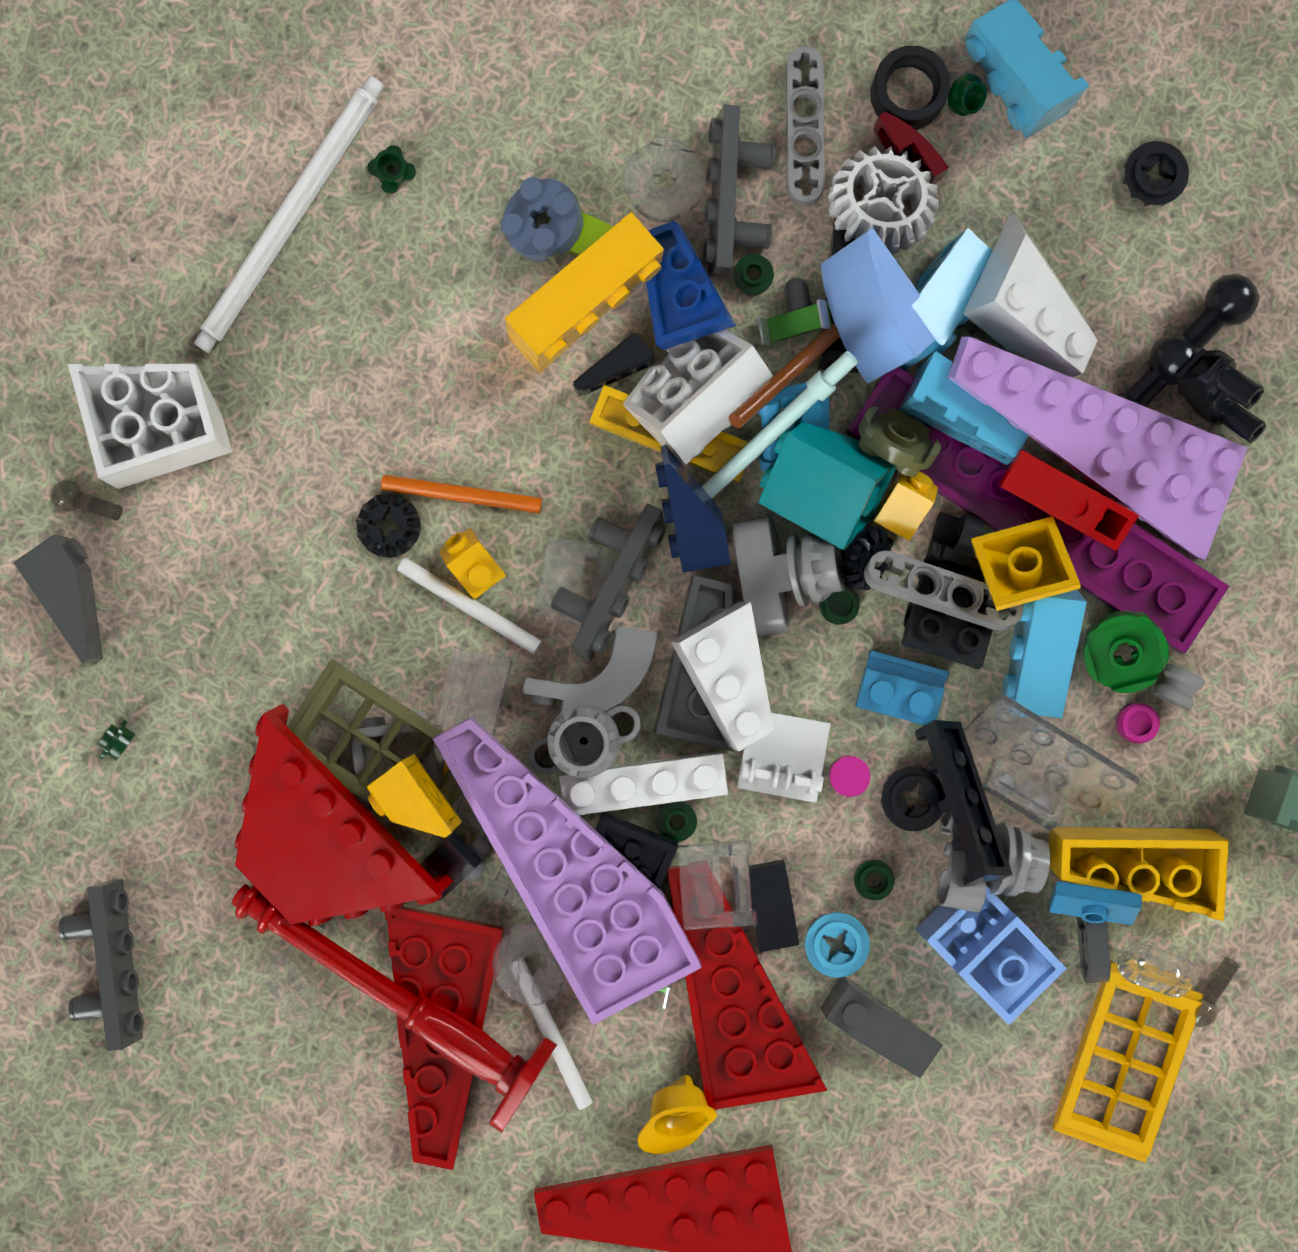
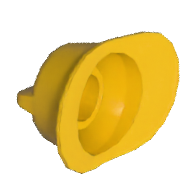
M681 1076L670 1086L661 1088L653 1095L650 1119L637 1137L638 1146L644 1152L668 1154L679 1151L698 1139L707 1126L717 1118L716 1110L707 1105L703 1091L693 1085L690 1076Z

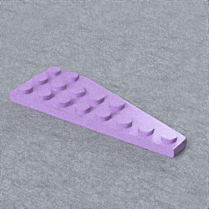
M472 716L434 736L433 740L592 1025L702 968L701 961L663 892Z

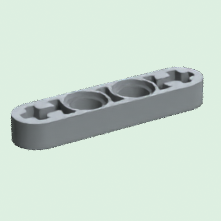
M807 46L798 47L792 51L786 66L787 194L791 202L800 207H809L817 203L824 189L823 60L817 50ZM805 59L808 66L815 68L810 69L807 86L800 87L801 70L794 67L799 66L800 60ZM801 98L810 99L815 104V113L810 117L799 116L794 111L793 104L795 101ZM804 137L811 139L816 145V152L809 157L798 155L794 150L795 141ZM802 167H810L808 182L809 185L816 186V188L811 189L809 196L802 195V189L795 188V186L800 185Z
M884 550L877 552L870 558L864 568V577L867 584L876 591L992 630H1007L1016 624L1023 615L1022 604L1006 608L1005 611L1011 614L1002 620L998 618L999 611L990 607H986L981 613H978L977 610L983 602L984 595L987 598L983 604L995 607L986 583L892 551ZM885 562L889 564L888 571L900 576L905 569H908L909 573L903 581V587L898 585L902 580L901 577L890 575L886 580H882L880 578V571L874 568L879 567ZM924 574L931 578L934 584V590L931 594L924 595L915 590L913 586L915 575ZM962 587L969 590L973 597L971 607L961 608L955 604L952 598V592L955 588Z

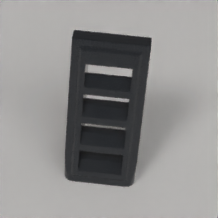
M632 333L573 381L574 391L580 397L603 388L604 385H610L654 364L655 355L637 333Z

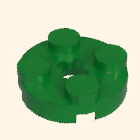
M1118 611L1103 616L1087 629L1083 644V658L1089 675L1097 683L1100 682L1115 692L1133 693L1148 688L1158 679L1157 676L1163 670L1164 665L1166 667L1168 662L1169 648L1163 631L1147 614ZM1127 643L1129 646L1137 647V651L1131 653V660L1123 661L1121 656L1113 655L1114 651L1119 649L1120 644Z

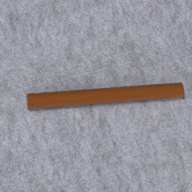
M834 323L830 326L831 329H825L729 415V421L735 428H741L840 338Z

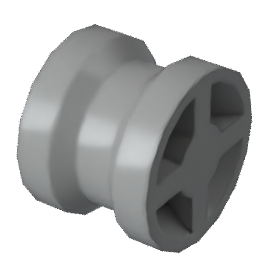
M1167 664L1163 671L1165 678L1162 684L1156 685L1152 693L1176 707L1191 711L1194 705L1193 696L1196 691L1202 689L1205 680L1183 668Z

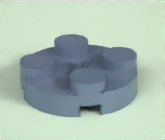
M531 177L522 182L520 189L509 200L500 224L501 230L506 235L510 245L520 255L532 261L542 262L548 260L546 257L553 256L556 253L563 255L574 246L583 228V215L580 212V205L576 195L564 183L554 179L539 180L536 177ZM547 212L551 219L548 224L542 223L538 228H535L538 216Z

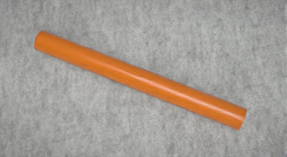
M385 474L381 481V490L539 514L542 508L543 498Z

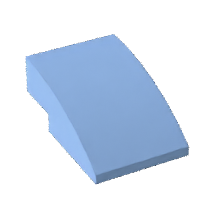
M873 227L820 264L823 286L834 324L846 350L857 359L858 364L856 368L867 384L916 358L936 340L912 306L921 298V295Z
M987 885L985 901L978 913L939 905L915 929L1008 1025L1067 969L996 895L990 894V888Z

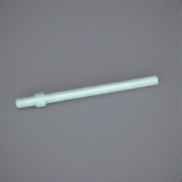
M845 351L824 372L818 371L806 382L807 388L702 486L711 499L818 400L824 401L836 390L835 384L858 364L857 359L849 351Z

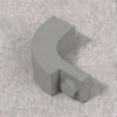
M617 626L611 659L606 668L597 677L590 681L576 684L525 677L523 694L532 695V703L555 706L556 699L563 700L561 713L568 708L578 705L594 706L603 711L609 710L630 696L644 679L653 658L657 633Z

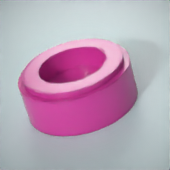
M1128 704L1119 711L1116 717L1118 733L1123 739L1132 743L1142 744L1149 742L1159 731L1160 720L1158 714L1152 707L1146 704Z
M849 755L842 756L832 763L829 769V782L839 794L847 797L858 796L869 786L870 770L861 759Z

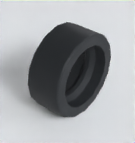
M903 46L891 51L880 62L870 87L871 104L876 115L879 116L887 112L909 124L915 130L929 125L940 114L950 92V74L945 62L934 51L922 46ZM913 67L923 71L930 78L933 84V96L924 108L920 110H905L889 99L887 81L896 69Z

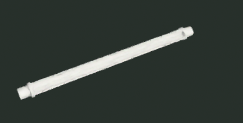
M369 76L362 88L358 87L355 94L204 323L200 326L202 331L193 344L208 354L217 341H222L223 336L373 108L377 105V98L384 89V85L379 80Z

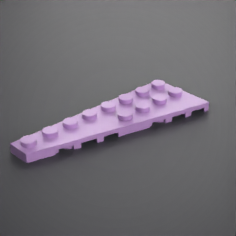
M972 337L961 338L948 375L951 381L984 405L992 407L1008 419V423L1016 429L1023 430L1039 442V446L1065 461L1069 468L1108 497L1115 498L1129 510L1138 514V519L1146 521L1157 529L1165 539L1174 542L1188 552V556L1206 560L1247 447Z

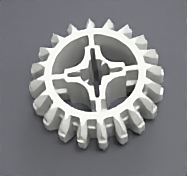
M876 146L869 150L868 155L859 150L854 155L853 160L847 159L842 164L840 171L838 170L833 177V186L828 194V202L831 203L829 216L836 218L834 223L835 230H847L844 236L845 242L858 238L873 227L893 255L899 247L907 251L912 247L914 241L919 243L924 238L927 230L931 228L935 220L934 216L938 209L939 200L935 198L938 185L930 184L931 171H919L921 159L911 163L907 160V151L900 156H896L893 154L892 147L890 146L884 154H881ZM860 185L864 190L862 193L863 199L857 203L853 189ZM909 199L912 207V215L906 217L903 212L905 208L903 202Z

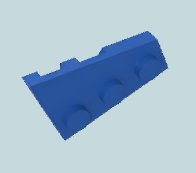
M671 221L648 230L664 249L662 262L660 263L662 266L661 270L651 280L646 282L656 346L665 350L736 326L682 227L677 222Z

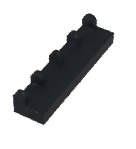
M931 721L916 730L915 735L917 741H928L934 760L926 764L928 774H939L946 795V799L938 803L940 812L951 811L959 837L951 841L953 851L964 850L971 871L970 874L962 877L965 887L974 886L983 881H1001L1012 876L1013 873L961 722Z

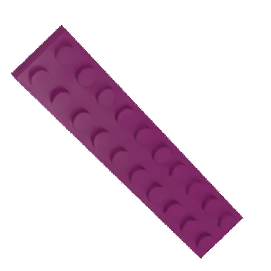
M900 367L883 375L846 430V433L855 439H861L858 427L867 410L871 407L880 406L876 413L887 414L890 408L899 409L915 377ZM925 424L931 430L927 437L932 441L933 445L938 439L941 450L931 467L919 470V472L927 475L933 481V484L938 486V494L971 516L985 520V525L995 532L1052 517V515L999 486L1011 463L1006 465ZM1053 517L1080 581V588L1116 612L1132 611L1147 614L1163 631L1168 646L1179 654L1187 652L1230 587L1135 523L1118 550L1115 551Z

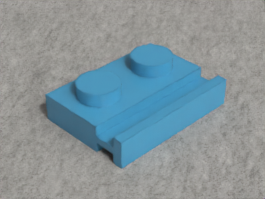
M869 650L855 707L926 725L933 720H937L945 690L944 685L949 671Z

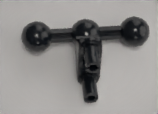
M1239 274L1223 275L1212 282L1205 295L1204 305L1206 310L1183 334L1165 335L1156 341L1149 352L1147 362L1149 369L1125 394L1119 393L1115 395L1146 407L1167 385H1177L1179 394L1186 399L1200 417L1211 425L1221 426L1223 424L1247 442L1253 443L1265 430L1266 422L1248 410L1260 400L1264 393V387L1238 371L1234 358L1221 350L1207 351L1203 347L1223 326L1241 325L1252 317L1259 303L1260 296L1257 287L1248 277Z

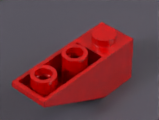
M1022 449L1018 451L999 483V486L1115 551L1118 550L1139 517L1138 514Z

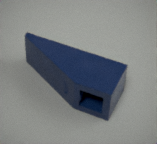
M667 445L660 446L663 462L655 463L659 488H668L669 498L661 499L665 523L674 522L675 533L668 535L672 559L680 557L683 573L731 564L721 509Z

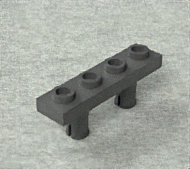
M724 104L716 118H711L708 140L709 143H714V158L709 159L706 174L707 183H712V198H708L705 205L704 217L705 223H710V238H706L704 241L703 263H708V276L724 277L732 269L734 246L768 249L772 239L771 224L737 221L735 217L738 166L771 170L776 157L775 144L741 141L739 136L740 106Z
M647 503L635 527L630 531L601 517H597L589 532V539L618 552L619 557L597 598L593 601L561 586L551 602L553 610L582 623L572 643L576 656L591 663L595 653L601 654L606 648L611 636V632L608 629L614 617L621 618L630 599L627 593L633 581L636 583L641 581L648 566V561L645 559L651 547L658 548L666 533L667 527L664 526L661 509Z
M116 879L87 887L90 913L62 917L58 925L59 935L62 940L93 937L100 994L71 998L68 1012L73 1021L103 1018L107 1051L122 1050L143 1038L142 1030L144 1026V1019L139 1011L137 996L139 979L134 971L132 956L134 938L129 930L127 915L129 898L124 890L123 879Z

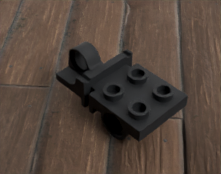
M940 512L937 516L928 551L923 562L986 583L978 559L973 557L975 551L971 543V538L983 535L985 520L968 514L957 518ZM919 574V582L915 590L920 594H931L934 590L933 581L927 575ZM962 587L953 590L952 598L956 605L961 608L971 607L973 597L969 590ZM985 595L980 608L977 610L978 613H981L986 607L996 609L995 607L983 604L987 598ZM909 602L904 617L903 626L905 631L901 644L975 669H980L983 667L993 630Z

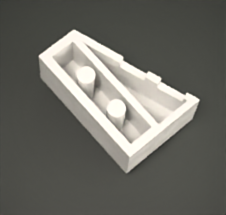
M738 602L670 641L728 747L739 752L774 731L751 602Z

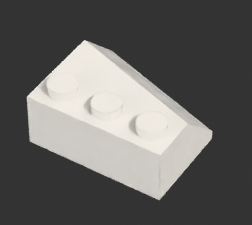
M1010 215L963 314L1012 354L1070 377L1083 374L1098 340L1016 215Z
M727 330L665 349L668 355L662 363L648 369L623 403L624 407L660 445H667L678 460L685 465L692 458L702 453L705 446L722 430L732 425L728 418L729 415L773 376L754 346Z

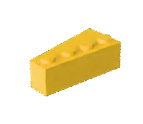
M630 212L505 317L508 338L540 374L578 338L594 328L605 313L611 308L615 309L630 296V290L640 281L643 283L648 282L661 270L662 266L660 263L662 262L664 252L663 247L636 216Z
M1049 827V868L1061 880L1081 885L1139 893V895H1142V901H1153L1171 906L1177 910L1189 913L1195 912L1207 915L1212 919L1224 921L1229 841L1208 828Z

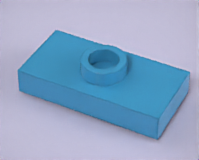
M1058 881L1049 898V912L1081 917L1084 921L1090 923L1108 921L1133 925L1141 910L1142 895Z

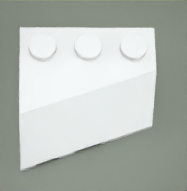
M68 364L98 478L113 487L120 489L232 452L222 414L196 364H145V366H121L120 364L84 366L83 364Z

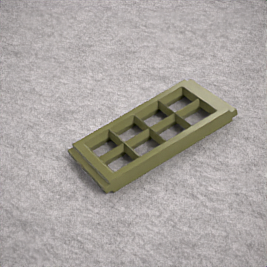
M333 659L329 661L287 726L350 792L369 804L368 796L371 793L366 787L369 785L366 781L382 756L395 765L403 760L387 750L403 724L426 737L415 754L421 763L435 743L433 740L434 736L443 732L439 727ZM343 684L365 698L349 724L327 711V708ZM373 704L396 718L379 744L357 730ZM322 717L344 731L328 757L305 743ZM352 737L374 751L358 777L335 763ZM449 769L440 783L435 780L433 781L453 807L462 790ZM404 826L429 842L434 834Z

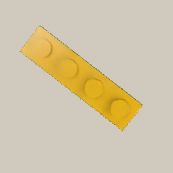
M604 385L589 424L661 453L660 443L624 407L623 403L629 394ZM721 431L705 446L702 453L692 458L688 464L715 474L748 442ZM743 471L739 473L732 481L739 483Z

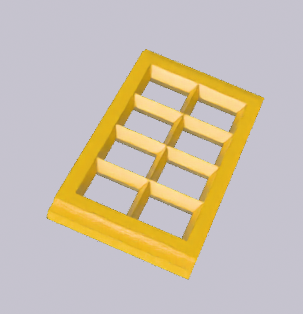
M1110 961V980L1100 984L1054 1117L1052 1129L1146 1163L1147 1157L1150 1156L1193 1032L1202 1005L1203 994ZM1116 988L1145 997L1137 1022L1108 1012ZM1152 1001L1181 1010L1173 1035L1144 1025ZM1105 1021L1133 1031L1125 1055L1097 1046ZM1141 1034L1169 1043L1162 1068L1133 1058ZM1093 1054L1122 1064L1114 1089L1085 1079ZM1130 1067L1158 1077L1150 1102L1121 1092ZM1082 1088L1110 1097L1102 1122L1074 1113ZM1118 1101L1147 1110L1138 1135L1110 1125Z

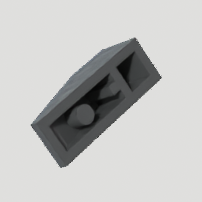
M52 535L13 563L81 663H97L103 659L92 573L84 561L88 558V555L76 539Z
M848 977L840 978L820 1007L828 1021L858 1042L919 1078L922 1077L943 1046L938 1040Z

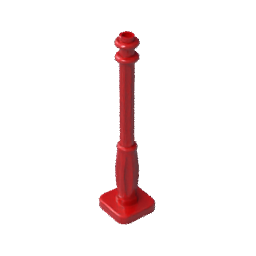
M244 884L232 899L231 904L236 907L235 916L238 919L250 916L258 922L257 931L260 934H264L269 930L404 1019L407 1030H412L442 1056L458 1067L496 1086L495 1091L504 1096L490 1119V1125L501 1133L504 1131L558 1044L544 1037L528 1060L518 1054L514 1057L471 1022L430 1001V998L427 996H423L421 999L417 998L305 922L291 925L254 885L250 887Z

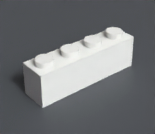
M721 751L612 765L601 774L589 778L573 777L564 772L559 776L562 800L578 815L728 795L724 759Z

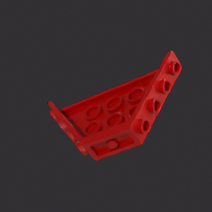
M284 704L263 713L256 726V736L258 737L256 753L253 755L248 769L251 775L249 791L242 802V812H244L243 824L235 840V848L238 850L235 866L291 925L308 922L309 926H317L328 922L333 916L344 915L345 919H353L364 915L369 909L380 908L381 912H389L402 907L405 902L417 900L418 905H425L439 900L442 897L441 893L453 880L447 874L431 877L286 726L289 709Z

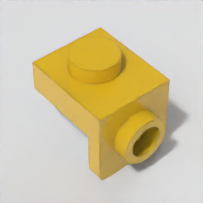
M471 528L464 532L453 534L446 540L444 547L439 551L445 565L474 600L506 576Z

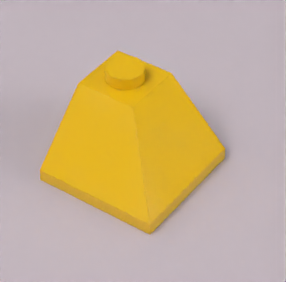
M1053 516L971 538L972 546L996 611L1080 589V581Z
M415 754L400 761L366 786L371 793L368 796V800L373 809L381 817L386 815L391 822L444 838L451 834L462 822Z

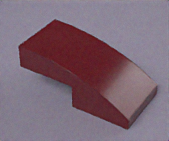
M887 112L878 116L873 130L885 150L891 146L893 154L896 156H900L907 151V155L912 163L921 159L920 172L931 171L930 184H936L941 181L949 167L935 148L918 131L898 117Z

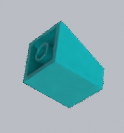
M802 422L790 432L786 430L778 439L774 449L778 457L774 466L770 465L760 481V487L764 488L758 503L844 550L872 522L896 468L894 464L880 456L874 457L864 453L858 446V439Z

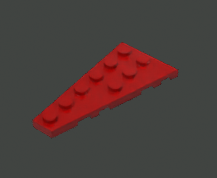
M707 860L670 866L668 877L674 913L702 965V968L685 976L707 1105L717 1110L828 1091Z
M405 906L393 911L384 912L388 926L389 957H391L394 982L419 999L427 996L430 998V1001L459 1015L483 1030L504 927ZM396 1015L400 1048H402L404 1066L402 1071L409 1110L407 1114L413 1162L453 1170L474 1075L442 1056L412 1030H407L405 1028V1020Z
M772 1144L534 1189L541 1234L668 1252H792Z

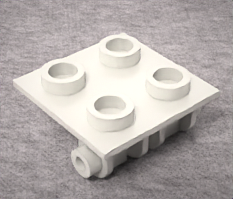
M771 712L774 731L744 748L737 788L816 803L818 792H821L824 777L821 775L831 723Z

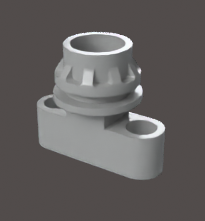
M771 516L734 523L733 537L744 602H751L757 637L790 632L791 622L786 592L793 591L798 605L803 607L809 605L810 597L814 603L823 602L830 594L845 590V580L842 573L843 558L841 549L813 534L803 536L802 542H800L797 536H790L787 540V554L780 555L776 528Z
M578 705L568 708L555 718L550 726L548 735L541 737L530 747L528 754L529 763L536 772L545 775L553 774L560 770L578 778H589L599 775L612 765L618 754L619 746L637 736L641 725L640 716L634 708L628 705H617L606 711L589 705ZM619 712H626L631 715L634 720L632 731L625 735L619 734L617 726L612 719L613 715ZM582 737H587L588 742H584ZM547 744L549 755L555 765L546 766L539 762L537 758L539 746Z
M951 811L943 812L940 834L950 835V842H947L944 846V853L949 855V869H944L942 874L938 875L937 898L939 905L978 913L985 901L986 885L990 888V894L994 895L1003 893L1013 897L1023 892L1039 893L1045 885L1050 867L1048 843L1045 840L1033 838L1023 828H1013L1010 824L1006 823L998 824L997 829L1013 875L1001 881H983L977 885L965 887L962 877L970 874L971 871L964 850L953 851L951 841L958 838L959 835Z

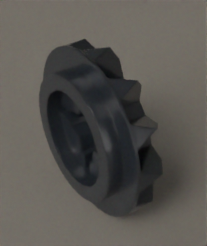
M1162 141L1147 142L1137 147L1123 166L1125 168L1123 184L1128 186L1131 198H1137L1144 202V206L1160 205L1162 207L1172 202L1182 194L1189 179V168L1184 155L1175 146ZM1159 161L1158 173L1164 176V179H1160L1154 187H1151V176L1145 174V171H1150Z
M393 493L375 495L362 505L361 511L355 520L357 524V537L369 552L386 558L397 557L408 552L417 542L421 530L420 517L414 505L406 498ZM391 508L392 520L404 526V529L391 530L389 536L386 537V543H384L383 530L373 525L372 521L385 520Z
M870 527L860 532L850 543L842 566L844 580L850 587L856 590L864 589L869 591L871 589L865 580L864 568L872 557L871 553L875 555L880 551H891L894 540L887 536L886 531L877 527ZM885 562L879 567L874 568L880 571L881 579L882 574L888 570V564Z
M908 766L893 772L883 784L880 802L886 817L895 826L907 831H921L931 827L940 819L943 812H940L938 803L946 799V795L941 781L935 774H928L927 769ZM920 782L918 796L923 798V801L927 802L928 806L914 804L905 815L907 801L898 794V791L912 792L914 787H917Z

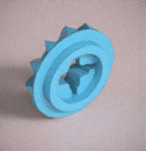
M838 911L827 915H820L808 927V933L804 942L806 954L812 966L820 973L835 978L846 977L858 971L865 963L870 950L869 936L861 922L852 915ZM843 933L845 935L843 942L851 953L837 949L834 954L830 955V945L823 936L837 938L839 934Z

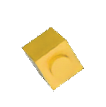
M918 472L915 477L899 473L880 503L874 522L910 541L933 506L938 486L934 485L933 481L922 472Z

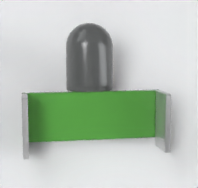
M792 278L785 285L784 292L788 313L768 319L757 318L761 344L766 347H771V343L821 328L831 329L830 326L832 325L828 302L818 299L816 300L817 304L811 305L808 285L801 278Z

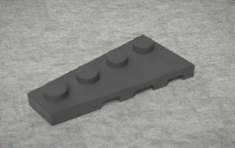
M691 575L676 638L733 606V585ZM673 649L653 732L733 751L732 748L727 746L675 649Z

